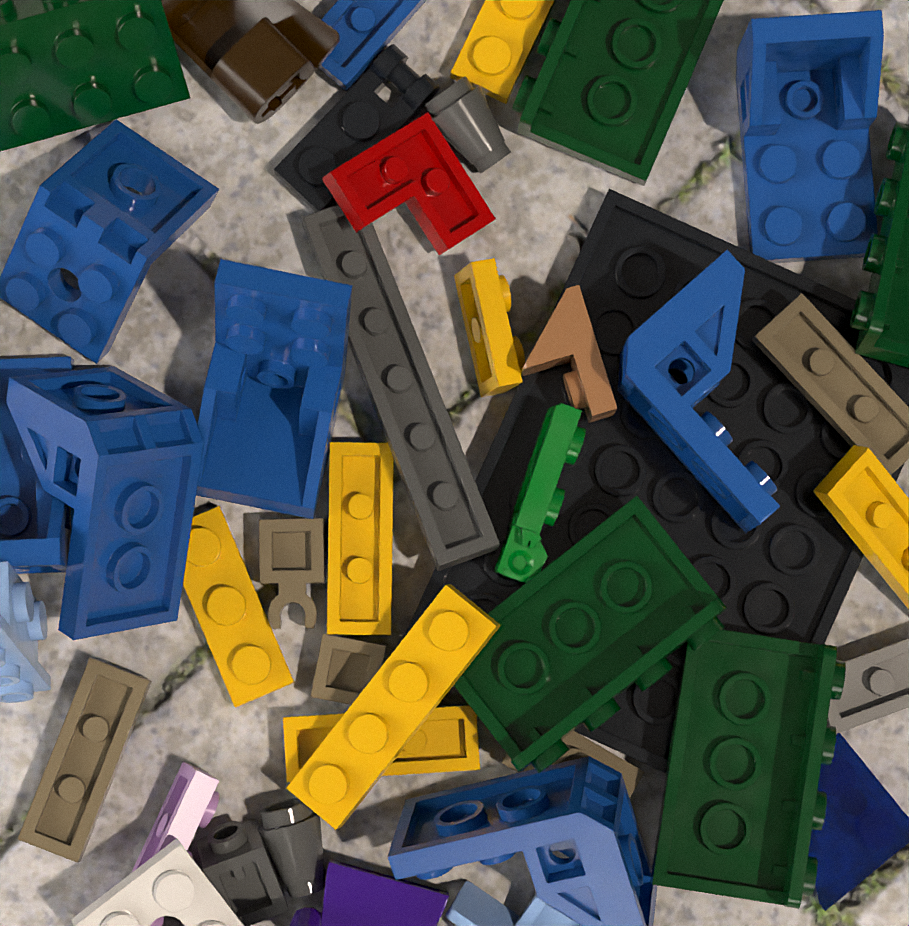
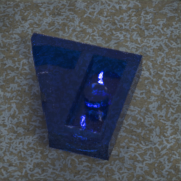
M840 733L836 734L835 751L831 765L821 764L818 790L827 793L826 814L822 830H812L808 853V856L817 857L818 866L814 897L816 903L824 911L829 909L909 843V817Z

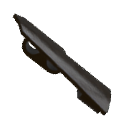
M162 0L174 42L255 124L266 121L280 110L314 74L340 42V35L335 29L294 0Z

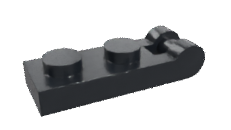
M395 44L390 45L381 53L363 77L274 168L275 175L315 212L329 208L336 201L322 180L324 176L408 125L440 89V86L427 74L420 77L406 64L408 56ZM389 82L404 95L393 108L377 95Z

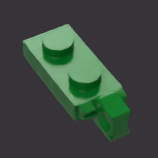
M563 403L547 409L508 523L509 529L494 572L523 583H527L540 573L548 557L540 541L542 539L540 532L543 523L549 526L554 525L561 509L565 490L556 487L564 463L574 465L582 448L586 429L577 426L582 410Z

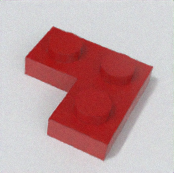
M428 112L332 170L322 178L356 233L401 204L406 203L439 256L496 220Z

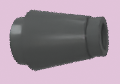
M466 76L425 104V107L433 117L432 120L442 135L471 164L475 165L480 174L511 153L504 142L505 139L480 85L474 89Z
M298 798L280 801L261 809L260 816L263 824L259 826L258 832L261 834L265 846L284 884L287 886L289 896L291 898L303 897L325 889L326 881L324 877L325 868L320 816Z

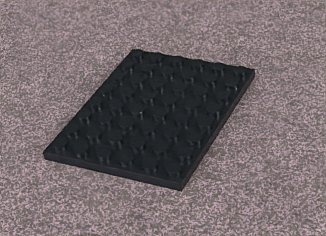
M609 189L554 310L566 288L576 285L580 286L617 410L613 416L588 423L584 408L579 409L582 410L577 426L585 428L586 434L574 465L564 463L556 487L565 490L558 517L553 526L543 523L540 532L542 538L540 541L548 556L541 571L635 496H638L727 607V610L718 616V619L725 626L723 630L818 645L825 644L864 554L813 490L852 447L752 339L802 293L856 350L860 330L850 328L851 316L856 300ZM726 250L745 268L731 371L719 382L720 384L693 409L699 416L708 411L716 417L733 439L727 446L744 466L750 461L755 462L777 487V491L771 496L780 507L760 525L747 533L737 525L617 391L619 354L627 338ZM860 355L909 407V368ZM570 362L522 377V383L519 384L475 480L500 543L498 550L437 571L435 567L404 637L447 584L453 585L487 614L526 584L504 577L494 572L547 409L559 403L571 406L563 379V374L572 371ZM668 370L679 384L686 383V378L682 372ZM904 464L891 475L895 481H897ZM685 643L666 657L673 668L643 692L633 683L614 698L621 707V710L591 733L584 724L574 731L666 773Z

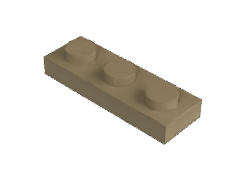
M801 293L766 325L752 341L851 447L853 445L869 447L888 473L892 475L909 459V407L859 354H855V349Z
M89 658L18 840L71 861L81 862L152 683L151 680L97 659Z

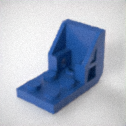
M882 10L755 18L750 20L737 49L736 88L749 249L751 253L773 263L861 258L865 255L872 233L878 234L877 218L874 214L875 194L869 127L877 118L884 42Z
M726 250L627 338L619 354L617 391L737 525L747 533L760 525L780 507L771 496L777 491V487L755 462L750 461L744 466L727 446L733 439L716 417L708 411L699 416L693 409L720 384L719 382L731 371L745 268ZM668 370L682 372L686 378V383L679 384Z
M220 259L214 282L215 345L204 385L198 419V428L204 444L196 496L314 519L345 377L353 285Z
M71 356L0 359V562L8 561L17 574L66 572L74 508L42 488L6 403L9 377L73 371L74 359Z
M115 366L9 377L6 403L42 488L74 508L58 630L72 640H78L177 621L204 444L192 409Z
M587 756L550 765L539 774L535 769L405 799L387 856L395 880L417 876V878L423 880L433 879L446 874L455 866L477 861L483 865H494L510 859L516 852L523 851L538 898L579 925L653 926L658 887L657 885L650 884L651 864L622 773L604 763ZM560 851L569 858H559L552 852Z

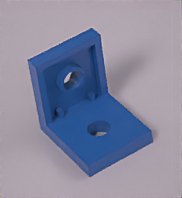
M117 119L114 120L39 186L1 273L0 298L97 364L110 351L151 264L211 207L219 188ZM124 186L131 187L139 191L142 195L133 193L126 189ZM61 268L71 271L78 278L79 289L70 286L65 281Z

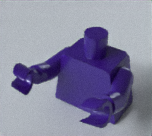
M331 859L326 872L322 913L314 907L298 909L292 917L290 926H437L447 905L449 892L405 879L395 880V877Z

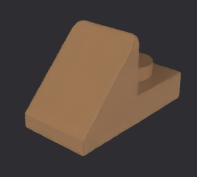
M576 285L566 288L524 364L521 376L530 375L570 362L572 371L563 374L566 391L571 406L577 409L584 408L588 423L613 416L617 410V405L580 286Z

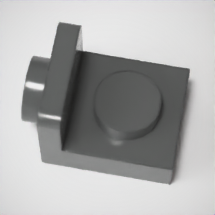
M251 819L243 823L232 821L221 824L214 828L208 836L197 841L202 871L244 926H250L289 911L285 894L265 843L258 832L259 823L257 819Z

